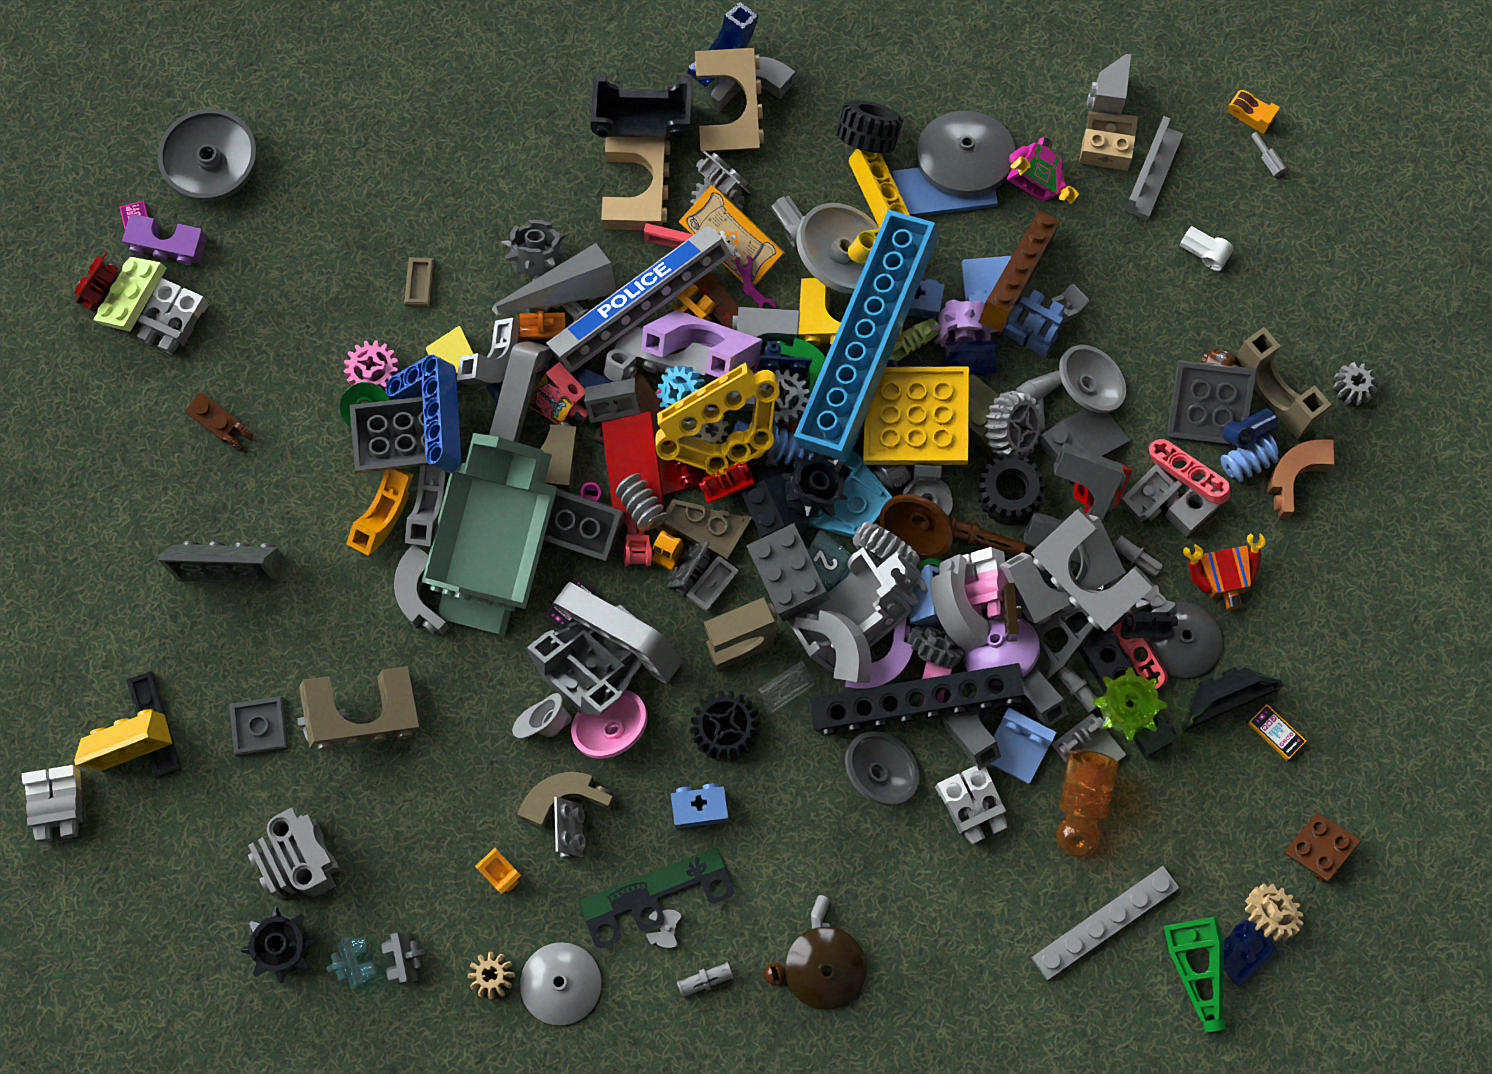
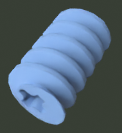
M1268 433L1257 439L1250 449L1237 448V451L1232 450L1228 455H1222L1220 459L1221 465L1229 477H1235L1241 483L1244 481L1242 473L1250 478L1252 477L1251 469L1256 473L1261 472L1260 464L1265 469H1268L1270 467L1269 459L1273 464L1279 463L1278 447L1273 437Z

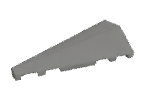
M595 243L497 302L492 310L496 315H501L503 312L515 310L522 312L528 308L537 307L541 309L572 304L578 300L588 299V301H591L597 297H609L617 291L611 262Z

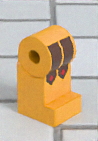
M1240 90L1229 104L1228 111L1243 123L1265 134L1280 107L1273 103L1268 105L1255 98L1251 93Z
M662 530L653 546L655 554L652 557V562L672 571L684 551L682 539L675 538Z

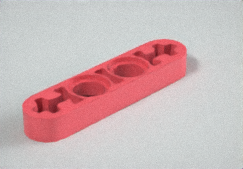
M1165 439L1155 440L1151 443L1149 452L1153 463L1210 502L1222 504L1228 501L1231 492L1226 479ZM1178 461H1184L1187 463V465L1181 469H1176L1173 467V465ZM1196 474H1204L1206 476L1200 482L1192 480Z
M1121 622L1117 625L1115 623L1110 626L1111 630L1117 636L1124 652L1131 658L1134 669L1144 679L1147 687L1150 689L1163 687L1168 680V675L1147 638L1125 639L1121 634ZM1138 647H1144L1148 652V657L1143 662H1139L1135 658V650ZM1153 661L1154 665H1151L1150 668L1153 672L1160 673L1161 676L1158 677L1159 683L1155 681L1150 682L1151 672L1149 669L1142 670L1141 667L1149 665Z

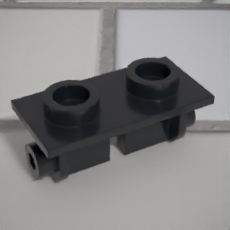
M1126 612L1121 616L1123 638H1174L1173 627L1178 625V617L1173 616L1171 612Z

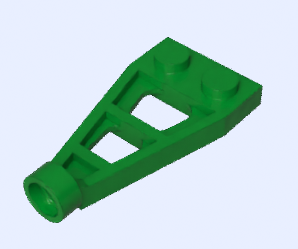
M1218 916L1164 926L1169 953L1201 1022H1203L1204 1032L1227 1029L1223 1015L1224 942ZM1203 947L1209 951V968L1206 972L1197 973L1192 969L1187 959V952L1190 949ZM1210 978L1212 980L1213 998L1211 1000L1205 1001L1200 997L1196 986L1198 979ZM1209 1015H1214L1215 1019H1210Z

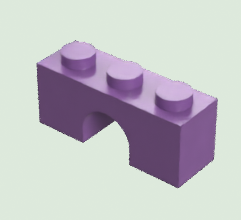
M130 213L122 242L129 248L130 252L138 255H144V252L151 253L153 257L161 260H167L168 257L175 258L177 262L184 265H191L192 262L200 264L208 236L202 229L177 224L176 231L171 238L160 240L158 236L161 226L154 218Z

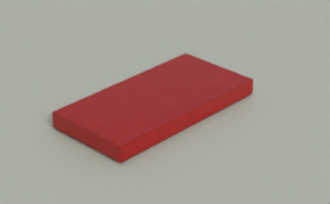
M650 411L601 421L612 507L626 511V506L621 503V498L616 495V489L625 478L640 473L642 476L639 481H647V486L644 489L651 488L653 493L650 497L656 496L658 498V502L654 506L663 505L664 508L659 514L665 513L659 458L656 452L653 413Z

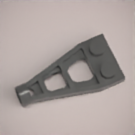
M1073 605L1068 610L1052 615V618L1044 623L1032 624L1040 640V654L1034 666L1047 681L1062 668L1066 667L1095 628L1088 620V623L1081 631L1075 633L1068 624V618L1080 611L1087 618L1090 616L1083 608L1079 610ZM1055 627H1062L1069 638L1063 649L1056 653L1044 639V634Z

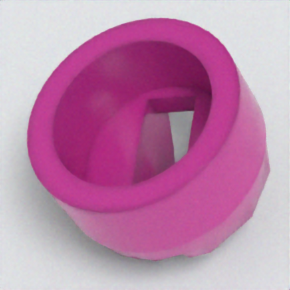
M588 482L582 486L580 494L582 497L598 501L601 498L602 491L596 483ZM586 490L598 492V496L586 495Z

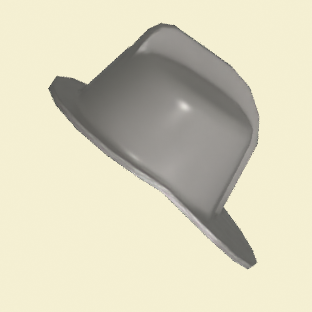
M555 693L525 710L513 725V735L522 739L535 733L545 737H553L568 725L572 718L562 705V696Z

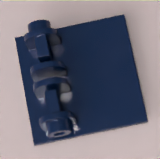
M771 341L766 345L755 373L769 370L775 374V371L778 369L780 374L784 375L787 369L791 377L796 373L799 374V381L806 378L812 358L781 357L780 344Z

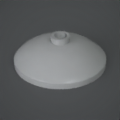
M1089 345L1073 346L1063 354L1059 365L1060 376L1066 391L1074 401L1082 407L1097 413L1112 412L1123 403L1126 396V383L1119 367L1107 354Z
M552 943L540 948L528 959L520 977V992L525 1006L537 1019L551 1025H569L580 1021L593 1010L601 993L602 980L597 963L587 951L571 943ZM558 977L564 979V984L561 987L554 985V981Z

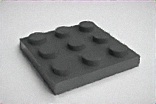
M1178 360L1167 437L1227 443L1223 438L1225 426L1229 422H1241L1249 417L1256 369Z

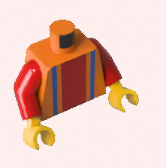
M1260 533L1259 541L1253 543V535L1249 534L1247 542L1251 546L1250 549L1247 546L1203 554L1202 548L1194 544L1195 553L1191 555L1190 549L1184 548V555L1190 559L1188 565L1192 582L1202 592L1209 594L1211 599L1224 597L1227 610L1242 607L1239 594L1246 593L1251 585L1255 583L1261 562L1260 549L1264 547L1266 542L1264 536Z

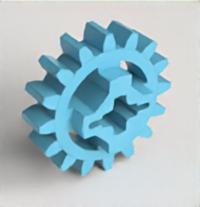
M675 366L674 368L667 369L668 375L661 376L664 383L658 384V387L662 389V392L657 394L658 398H662L659 406L668 408L702 388L705 380L698 379L700 372L693 371L691 366ZM688 417V418H685L683 421H689V419H694V418Z

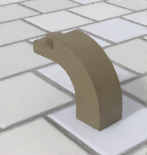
M564 772L550 776L538 783L525 797L517 815L522 820L545 828L549 816L555 808L554 797L565 800L581 798L609 810L614 799L613 796L609 795L610 790L599 785L592 788L593 776L580 772Z

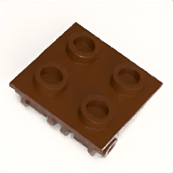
M1316 812L1284 853L1314 872V877L1321 883L1325 880L1329 882L1361 843V840Z

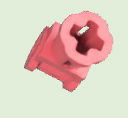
M632 515L625 517L624 524L627 525V535L623 541V565L628 567L630 564H645L646 567H650L652 548L649 535H645V531L638 529L637 523L632 520Z

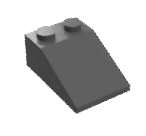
M1085 408L1043 433L1039 440V446L1055 464L1064 443L1107 458L1130 442V439L1109 413H1097Z

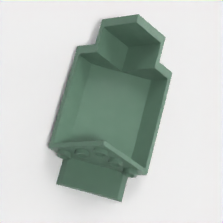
M473 433L466 463H460L459 467L449 475L422 579L423 583L431 585L430 590L442 593L437 614L440 618L505 636L511 611H515L516 607L526 609L557 487L545 484L552 454L501 437Z

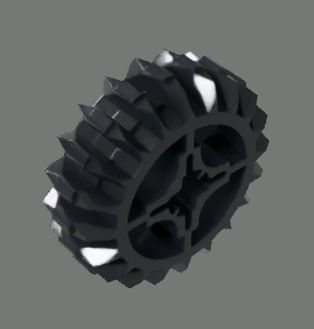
M721 690L719 691L718 699H715L714 695L710 693L708 695L709 703L704 699L700 700L703 709L699 707H694L693 709L694 713L699 717H690V722L696 725L690 727V733L698 734L692 738L693 743L702 742L698 747L700 752L709 748L706 754L708 758H711L714 752H716V759L719 762L722 760V754H727L728 762L732 761L731 753H735L736 757L741 759L742 753L740 749L750 753L751 748L747 743L757 744V739L751 735L757 736L761 732L760 729L754 727L761 724L759 718H753L758 714V710L751 709L748 711L752 706V701L748 700L742 704L744 695L740 694L737 699H733L734 691H729L727 698L724 697V692ZM719 707H731L723 715L710 713ZM738 711L744 715L747 721L746 732L742 731L741 727L734 722ZM730 718L731 729L727 730L726 728V731L721 732V725L719 723L722 721L724 723V721H728ZM705 720L710 722V725L716 729L712 741L704 733L703 724ZM727 737L740 738L735 744L720 745Z

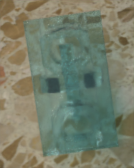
M349 936L342 937L341 941L337 943L342 961L338 952L331 954L333 964L326 968L328 973L336 972L339 981L346 979V971L351 990H354L376 974L371 961L358 965L356 956L365 954L368 951L364 937L350 939Z

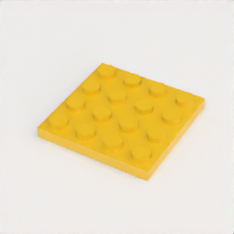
M886 367L864 421V465H968L969 367Z

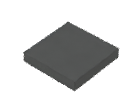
M282 696L229 704L234 756L288 749Z

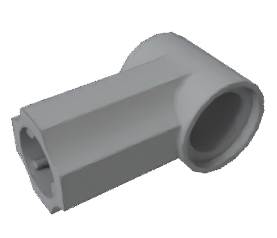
M783 196L776 200L771 206V210L784 227L787 239L789 241L792 240L790 242L791 245L796 247L797 230L805 216L801 214L790 196Z

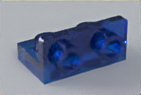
M996 341L945 343L943 367H969V374L975 373L977 375H987L988 373L996 372Z
M1244 920L1236 925L1233 932L1223 941L1224 971L1234 984L1241 986L1277 950V947L1270 938L1264 936L1263 929L1256 930L1257 924L1248 920Z

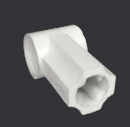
M1193 226L1188 229L1179 245L1202 258V262L1207 267L1212 266L1211 269L1214 271L1222 270L1234 251L1233 245L1227 240L1219 237L1214 239Z

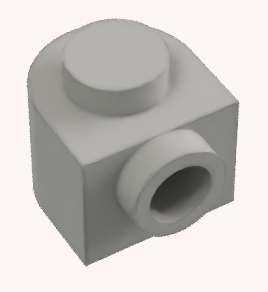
M620 349L609 351L606 356L605 376L614 382L634 378L637 372L635 367L637 356Z

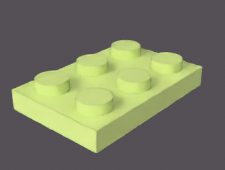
M129 257L128 261L124 263L116 282L112 284L105 301L99 306L98 313L93 320L103 326L131 331L167 268L160 262Z

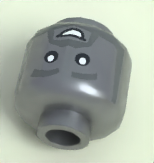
M876 465L877 469L874 470V473L884 487L895 490L911 480V470L914 467L913 465Z

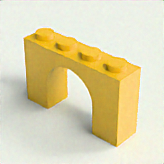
M816 278L801 279L798 335L800 339L813 346H818L821 343H830L835 338L841 323L829 315L831 288ZM903 326L899 333L897 341H902Z

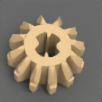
M489 952L488 961L482 955H479L478 960L481 964L479 966L475 963L470 964L471 968L477 970L476 973L468 974L469 979H477L470 987L472 990L480 987L478 996L483 997L488 990L489 999H494L495 990H497L501 997L505 995L501 988L503 985L507 988H512V984L506 981V978H514L515 973L505 972L511 968L512 963L508 961L502 964L505 958L504 955L500 954L495 960L494 953ZM496 969L497 971L494 973L497 975V979H490L489 982H486L488 977L485 976V973Z

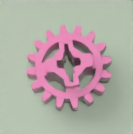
M377 340L374 341L373 346H370L367 341H364V347L362 348L359 345H355L356 352H348L351 360H344V364L347 367L344 370V374L346 377H349L347 379L348 383L352 386L359 382H370L385 390L389 379L399 373L398 368H396L399 366V361L395 358V352L393 350L389 351L387 344H383L380 347ZM380 355L387 360L388 364H385L384 361H380ZM356 372L362 374L363 380L356 376Z

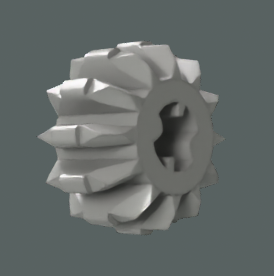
M1355 362L1351 363L1349 367L1346 365L1342 366L1339 370L1340 373H1336L1334 376L1336 383L1333 385V390L1340 391L1337 394V399L1344 396L1346 397V405L1353 400L1356 406H1359L1362 401L1365 403L1369 402L1371 395H1374L1377 391L1375 385L1378 379L1371 377L1374 373L1373 370H1364L1365 363L1361 364L1359 368Z

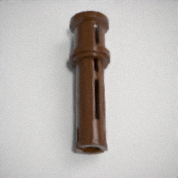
M953 516L951 520L954 538L966 541L967 545L971 546L976 543L1014 556L1022 552L1024 553L1025 542L980 529L977 523L969 524L957 520L956 516ZM989 539L994 540V541H997V542H1000V543H1003V544H999V543L990 541Z

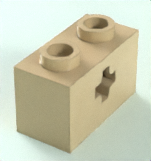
M1086 129L1079 163L1128 171L1132 160L1135 136Z

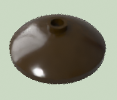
M816 927L804 932L792 943L786 955L785 976L791 991L801 1002L816 1009H835L849 1003L859 993L866 978V959L862 948L850 934L835 927ZM826 965L832 968L829 975L822 973V968Z

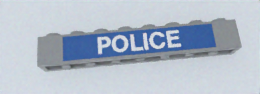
M709 225L705 226L546 342L555 358L569 373H572L729 258L731 254L723 238Z

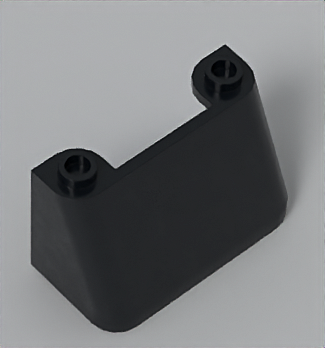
M594 73L590 123L592 132L598 137L672 138L681 140L690 134L693 111V76L680 75V81L677 85L673 86V83H668V90L620 89L618 81H614V84H611L607 81L605 73Z

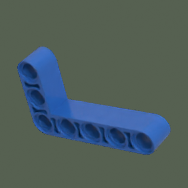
M431 354L392 376L386 384L385 392L387 396L395 400L422 397L426 461L428 464L452 473L459 467L461 462L456 369L452 363Z

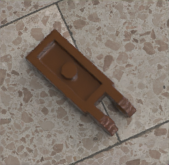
M202 392L184 410L196 422L222 442L226 441L237 451H240L243 446L238 440L230 436L235 430L249 440L253 436L236 418Z

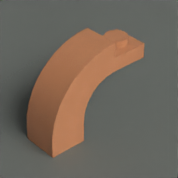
M1333 440L1303 442L1290 449L1274 468L1269 479L1267 494H1278L1274 497V510L1278 511V519H1289L1294 513L1293 484L1296 476L1308 471L1328 472L1334 465Z

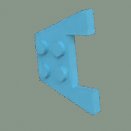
M852 449L848 461L842 465L843 468L851 472L844 481L842 492L848 499L837 500L834 503L835 516L833 517L825 513L819 518L809 517L808 526L854 538L855 532L864 522H872L873 524L878 522L882 507L892 496L875 474L864 465L860 455Z

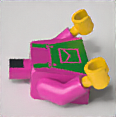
M1040 138L1038 143L1034 142L1029 146H1022L1009 156L1012 169L1007 180L1037 199L1046 201L1058 194L1060 200L1064 201L1066 199L1069 204H1072L1078 197L1079 193L1077 190L1065 184L1061 169L1062 159L1051 151L1053 142L1050 139Z

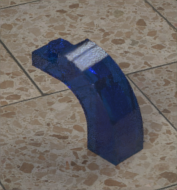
M739 2L724 15L721 31L708 50L746 48L756 28L758 15ZM696 62L688 67L687 74L693 76L704 87L716 79H697Z

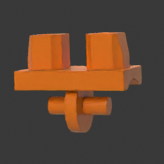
M538 311V313L519 314L520 340L552 339L565 329V313H544V311Z

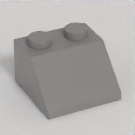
M1125 54L1099 72L1097 81L1091 84L1086 108H1091L1092 112L1122 113L1127 96L1131 54Z

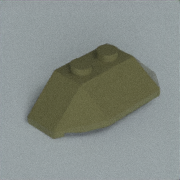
M970 374L968 438L993 459L998 458L1000 460L1002 457L992 453V447L988 446L989 438L985 437L987 433L985 425L988 423L986 415L990 414L989 406L994 405V398H999L1000 395L974 374Z

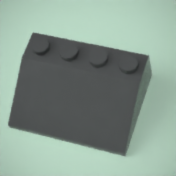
M422 397L350 405L356 474L431 465L426 461Z
M184 541L183 544H174L158 555V561L177 581L280 584L283 554L273 544L263 543L260 544V547H251L247 543H235L234 546H225L221 542H209V545H199V543L194 541Z

